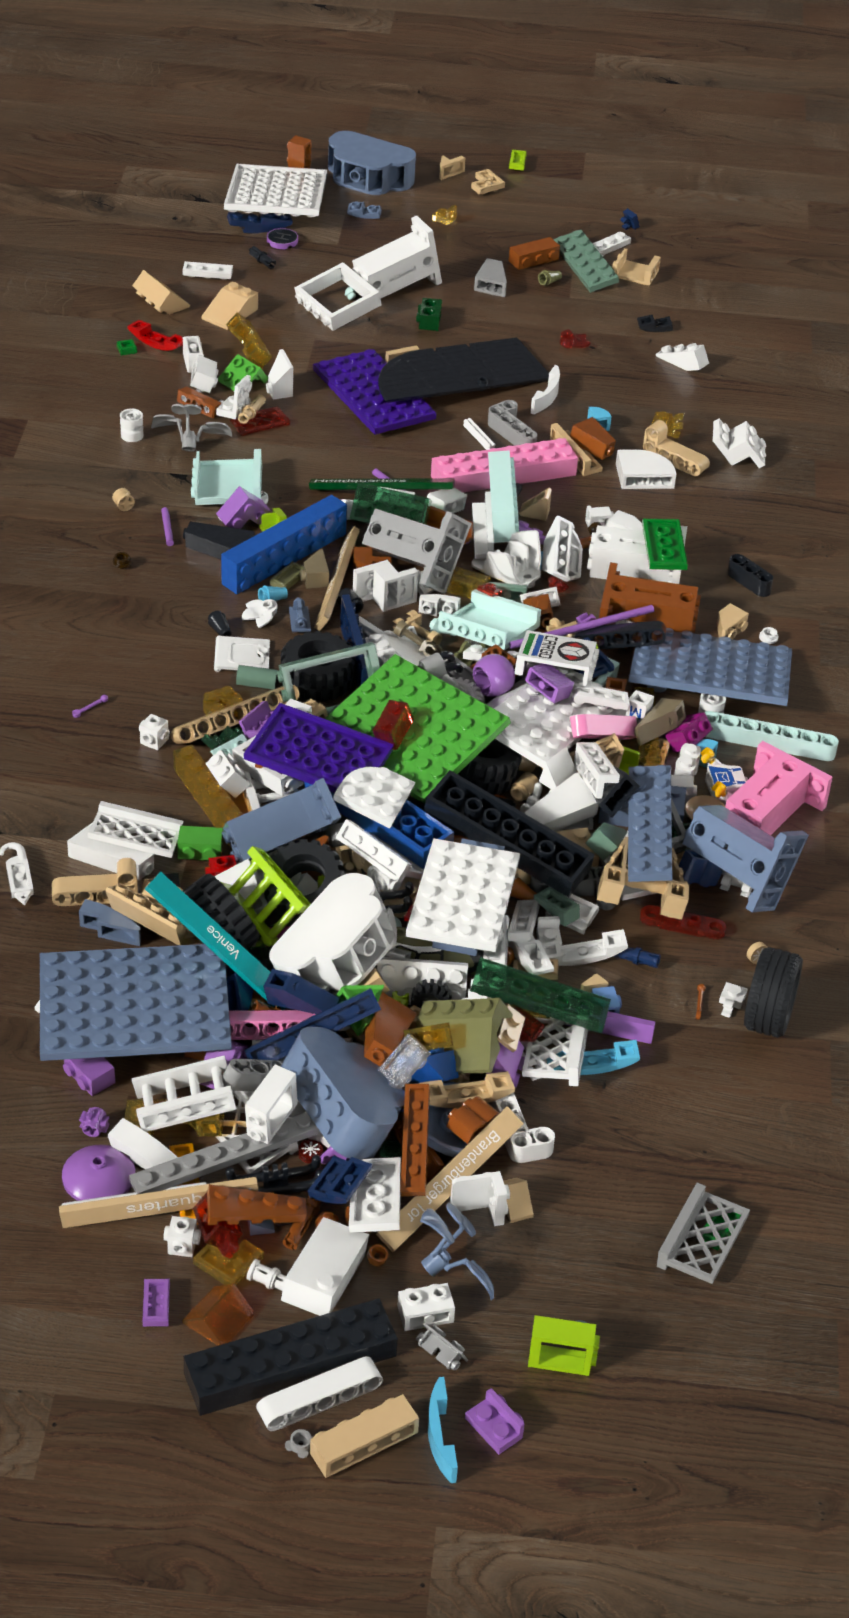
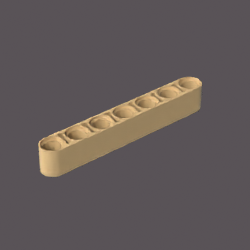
M293 685L297 701L300 693L299 689L295 685ZM278 687L179 725L171 731V739L176 744L190 743L239 724V721L252 711V703L256 707L262 701L268 702L269 696L273 701L272 705L269 704L271 711L275 710L279 703H287L283 701L281 690H284V687ZM234 710L238 712L237 719L233 715ZM217 716L221 720L220 726L216 723ZM199 723L203 726L202 733L198 730ZM181 730L186 734L184 740L180 736Z

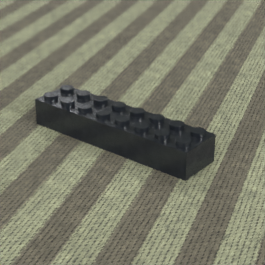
M451 770L447 772L426 797L424 812L470 840L505 846L504 851L520 853L517 868L568 898L591 870L595 854Z
M380 1298L185 1355L183 1356L184 1375L198 1413L202 1416L271 1395L365 1356L370 1357L374 1363L396 1357L398 1338Z

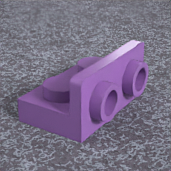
M492 1388L486 1391L485 1400L465 1413V1419L498 1455L523 1438L525 1425L523 1418L519 1413L514 1412L507 1405L504 1397L496 1394Z

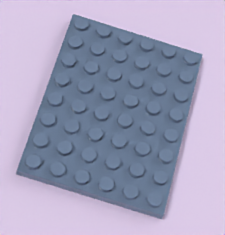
M666 628V639L662 644L635 647L629 682L787 706L792 648L784 645L772 646L765 642L752 643L745 639L732 640L725 636L719 638L712 637L710 634L699 635L693 634L690 631L674 632L673 629ZM654 631L653 633L659 635L662 632Z
M205 944L40 953V1061L232 1050L225 962Z

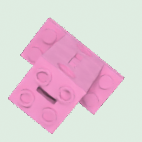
M762 741L758 744L753 776L727 799L725 808L772 835L804 802L823 811L827 806L833 777Z

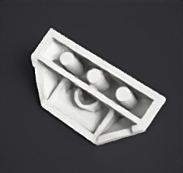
M556 516L544 540L542 570L569 582L581 577L583 548L578 535L574 531L573 523L560 516Z

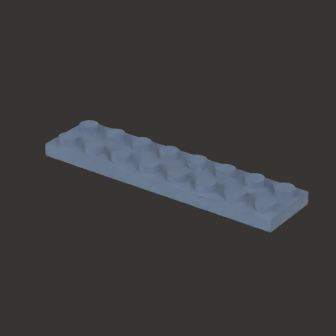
M671 765L629 767V776L640 787L629 798L628 882L672 881Z

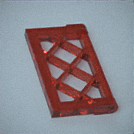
M278 406L257 411L255 417L249 419L251 422H256L255 425L248 422L242 424L238 418H230V422L241 436L283 425H290L289 418ZM264 418H270L272 421L264 420Z

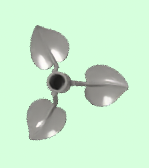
M173 404L171 407L172 412L175 414H186V431H184V434L181 426L182 420L175 418L173 415H155L151 428L178 425L182 450L184 451L196 450V442H199L202 432L224 434L232 437L231 428L222 422H207L200 427L196 436L195 432L189 429V414H200L201 407L193 404Z

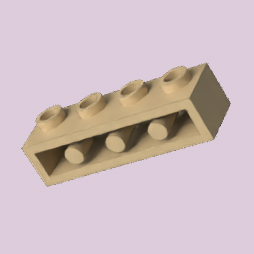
M403 1394L396 1398H389L382 1405L373 1409H366L355 1418L344 1420L328 1431L317 1433L310 1439V1454L325 1478L417 1434L419 1417Z

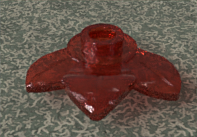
M569 329L561 333L559 341L560 345L564 348H571L573 346L584 348L591 344V342L586 341V334H573Z

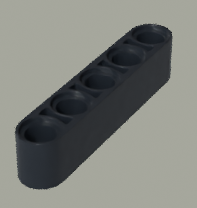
M661 621L603 625L572 633L571 638L581 637L584 639L588 637L591 641L597 642L599 649L659 645L666 639V626ZM654 631H660V632H662V633L659 634V635H656V634H654L653 632H654ZM640 632L642 635L635 636L634 633ZM621 634L623 637L616 638L614 635ZM602 636L603 639L598 640L595 637Z

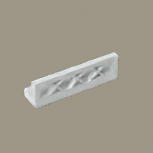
M485 492V503H472L475 559H486L488 551L494 552L491 492Z
M577 742L574 758L575 768L595 798H602L604 783H619L620 775L597 743Z

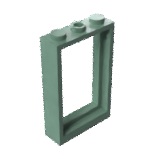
M369 642L280 664L277 677L279 683H283L284 690H281L283 701L296 700L290 672L363 654L369 678L380 668L375 644ZM339 705L327 707L328 715Z

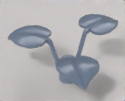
M450 1202L447 1203L446 1208L459 1224V1229L452 1235L442 1218L433 1209H427L423 1213L420 1222L431 1226L443 1239L435 1250L421 1261L425 1270L434 1277L443 1269L448 1272L451 1268L464 1264L484 1285L490 1295V1300H493V1283L488 1274L474 1260L469 1261L465 1258L449 1264L451 1256L446 1249L455 1242V1239L463 1230L471 1237L475 1236L476 1230L472 1223L456 1206Z

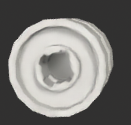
M138 409L123 410L120 413L121 438L127 442L140 441L143 438V413Z
M701 693L698 713L713 711L724 714L726 697Z

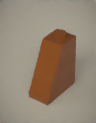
M591 417L573 425L570 437L580 448L601 460L610 457L614 453L616 440L595 418Z

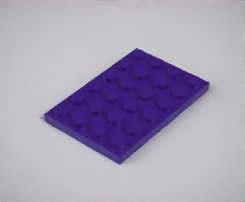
M279 703L244 752L243 759L312 785L315 781L324 778L329 791L335 793L343 779L352 771L364 767H383L393 751L394 744Z

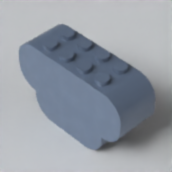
M339 131L329 138L328 169L333 173L335 184L370 195H382L390 190L405 191L414 185L416 152L413 149L353 131Z
M323 1027L303 1028L281 1065L282 1068L296 1073L298 1101L336 1152L349 1159L351 1157L359 1160L374 1158L404 1107V1090L387 1067L383 1069L364 1057L363 1045L346 1042L337 1033Z

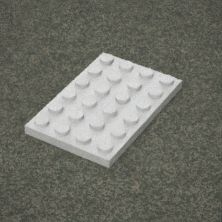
M433 838L406 929V937L496 952L520 853Z

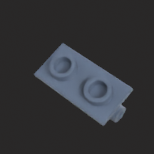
M296 598L293 602V607H289L292 632L299 633L311 632L308 606H305L302 598Z

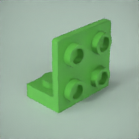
M237 354L218 377V382L235 391V386L246 375L251 376V382H258L259 380L264 384L267 382L268 377L259 366Z

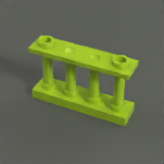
M252 846L247 851L252 858L250 866L233 885L221 883L249 915L262 936L260 938L262 942L271 947L279 940L277 935L296 914L304 913L311 903L265 850ZM258 869H262L265 873L264 879L244 899L239 890ZM270 884H274L278 888L276 890L277 893L261 912L257 914L251 906ZM283 899H287L291 903L289 905L290 908L270 929L265 924V919Z

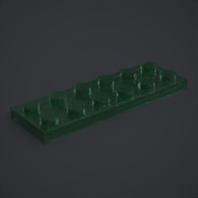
M480 958L470 989L471 992L481 996L500 998L503 1003L512 1004L522 1009L543 1014L546 1017H552L601 1034L605 1026L611 999L484 958Z

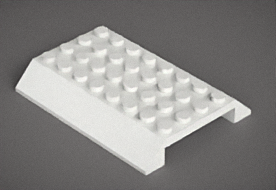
M551 665L556 670H559V672H562V675L565 674V677L571 679L574 684H583V674L571 668ZM525 676L515 683L509 692L494 698L486 705L508 716L511 724L495 739L542 767L543 771L539 782L554 790L574 773H577L568 749L582 738H573L570 717L581 714L626 716V710H616L611 707L596 706L585 702L578 705L574 702L572 691L568 699H563V701L561 700L554 704L525 681ZM591 680L587 682V685L602 687Z

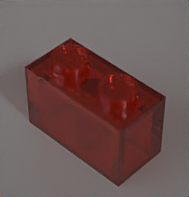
M389 700L372 730L375 738L394 744L393 750H398L414 720L408 703Z

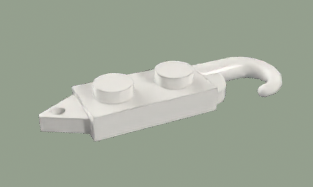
M7 843L1 847L0 855L3 856L4 852L8 849L16 850L18 855L6 861L12 898H16L23 905H26L30 896L34 895L26 851L19 843Z

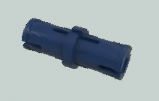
M628 947L614 957L632 961L636 965L644 964L658 968L661 955L644 951L640 947Z

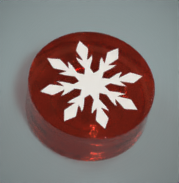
M316 1140L303 1141L299 1145V1158L303 1162L310 1164L314 1155H322V1145Z

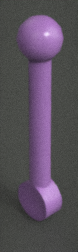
M102 695L100 699L82 709L73 710V717L78 718L86 710L101 702H107L108 696Z

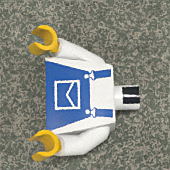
M706 747L701 752L702 762L708 763L705 781L710 795L719 799L725 805L727 799L751 777H745L740 766L722 764L714 757L713 750Z

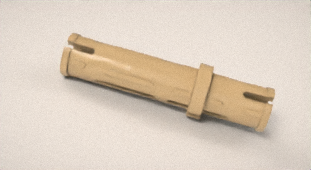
M257 395L249 405L242 409V412L238 415L240 423L246 424L249 419L255 417L256 412L265 404L264 401L266 399L263 395Z

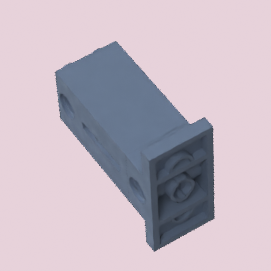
M324 778L307 788L227 821L221 833L225 843H229L232 848L230 854L234 855L236 863L239 864L247 859L249 861L252 860L247 853L252 846L265 850L267 854L271 853L281 846H288L289 842L294 841L297 843L301 839H307L325 831L329 826L336 824L341 815Z
M709 805L698 806L695 810L693 820L685 832L682 844L753 888L754 891L749 895V902L746 906V909L753 913L775 910L809 834L804 831L780 832L774 838L724 806Z

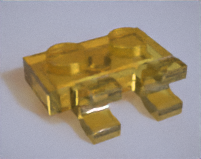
M664 411L656 412L652 424L657 420L664 421L668 427L667 435L679 438L680 432L674 429L679 430L683 428L684 422H679L678 420H683L684 414L678 413L673 417L671 413Z

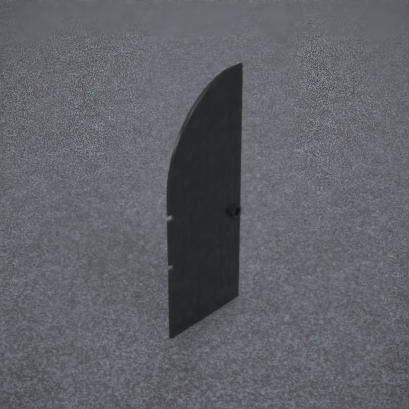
M515 337L470 343L469 346L461 344L437 347L436 351L429 348L401 354L390 360L382 368L378 378V386L384 400L390 403L548 381L549 372L523 343Z

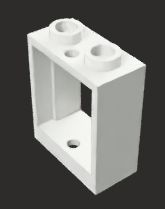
M274 1065L246 1102L247 1135L252 1139L269 1144L298 1104L296 1073Z

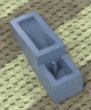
M87 899L84 900L79 910L81 927L97 930L98 937L136 946L141 945V928L134 921L109 906Z

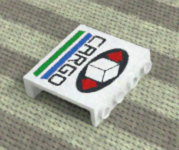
M527 630L517 655L515 674L523 675L527 662L531 661L584 670L582 686H587L588 680H592L598 660L599 649H596L597 642Z

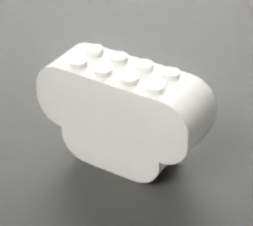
M359 873L345 874L333 880L271 948L269 957L275 970L294 973L326 991L329 989L339 991L345 985H358L392 948L396 939L389 923L388 912L373 880L369 876Z

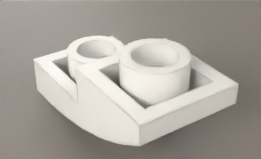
M441 594L420 595L419 612L437 617L440 611L453 614L460 610L461 598Z

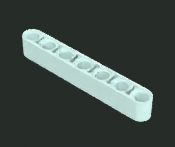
M713 711L705 712L713 728L705 736L706 738L757 748L758 744L764 741L788 754L822 761H832L835 759L838 739L834 735Z

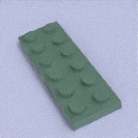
M576 230L570 234L553 239L560 245L559 253L590 293L619 282L618 275L582 230Z

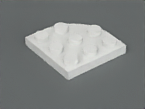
M364 767L352 771L343 779L334 794L333 800L391 828L416 782L385 767Z

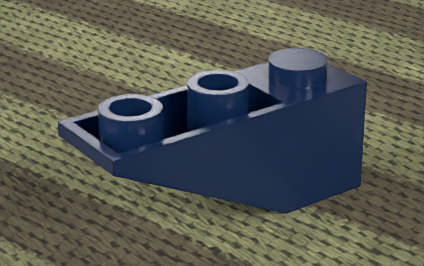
M275 969L271 970L263 986L268 1004L312 1014H318L338 1004L340 1001L339 997L294 973Z

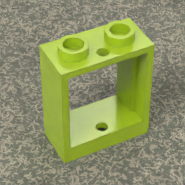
M535 1315L528 1367L589 1376L590 1367L596 1366L600 1336L595 1335L596 1324ZM545 1342L585 1348L586 1351L541 1345V1343Z

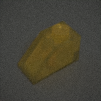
M449 1022L403 1030L408 1054L453 1046Z

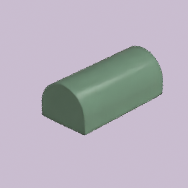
M489 582L488 593L522 603L520 595L527 593V585Z
M239 665L236 685L276 689L278 670Z

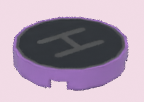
M286 228L274 229L267 233V243H270V246L276 249H288L289 246L293 248L298 244V234Z

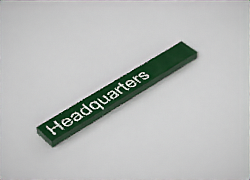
M454 478L311 479L309 489L378 490L379 487L391 489H453L455 480Z

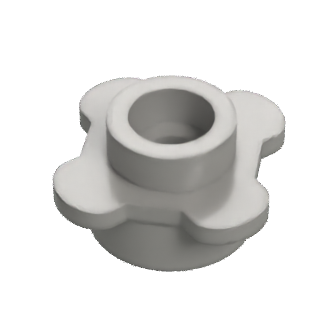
M295 1430L291 1434L290 1440L286 1441L285 1448L287 1451L297 1453L299 1458H306L310 1450V1439L313 1436L311 1437V1434L306 1430Z

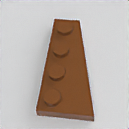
M209 1184L207 1189L208 1225H217L218 1221L238 1224L239 1220H251L252 1224H257L267 1219H271L274 1223L305 1222L307 1216L305 1198L232 1188L223 1185Z

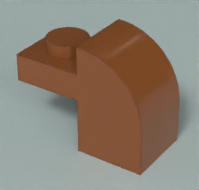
M354 547L353 571L354 569L385 560L391 563V557L372 556V548Z

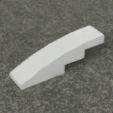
M533 934L531 940L525 943H516L515 941L508 940V946L514 951L515 957L532 976L554 972V967L539 939L535 940Z

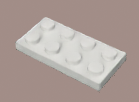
M383 957L377 964V970L390 990L385 994L392 997L393 991H398L399 996L409 993L408 1005H411L412 989L416 987L418 982L422 984V981L425 979L427 983H430V979H434V983L440 980L442 981V986L444 984L448 985V989L451 990L452 1000L466 998L468 963ZM426 997L423 999V1002L436 1001L438 999L435 997Z
M401 1157L363 1159L362 1161L371 1163L373 1168L350 1198L349 1231L400 1230Z

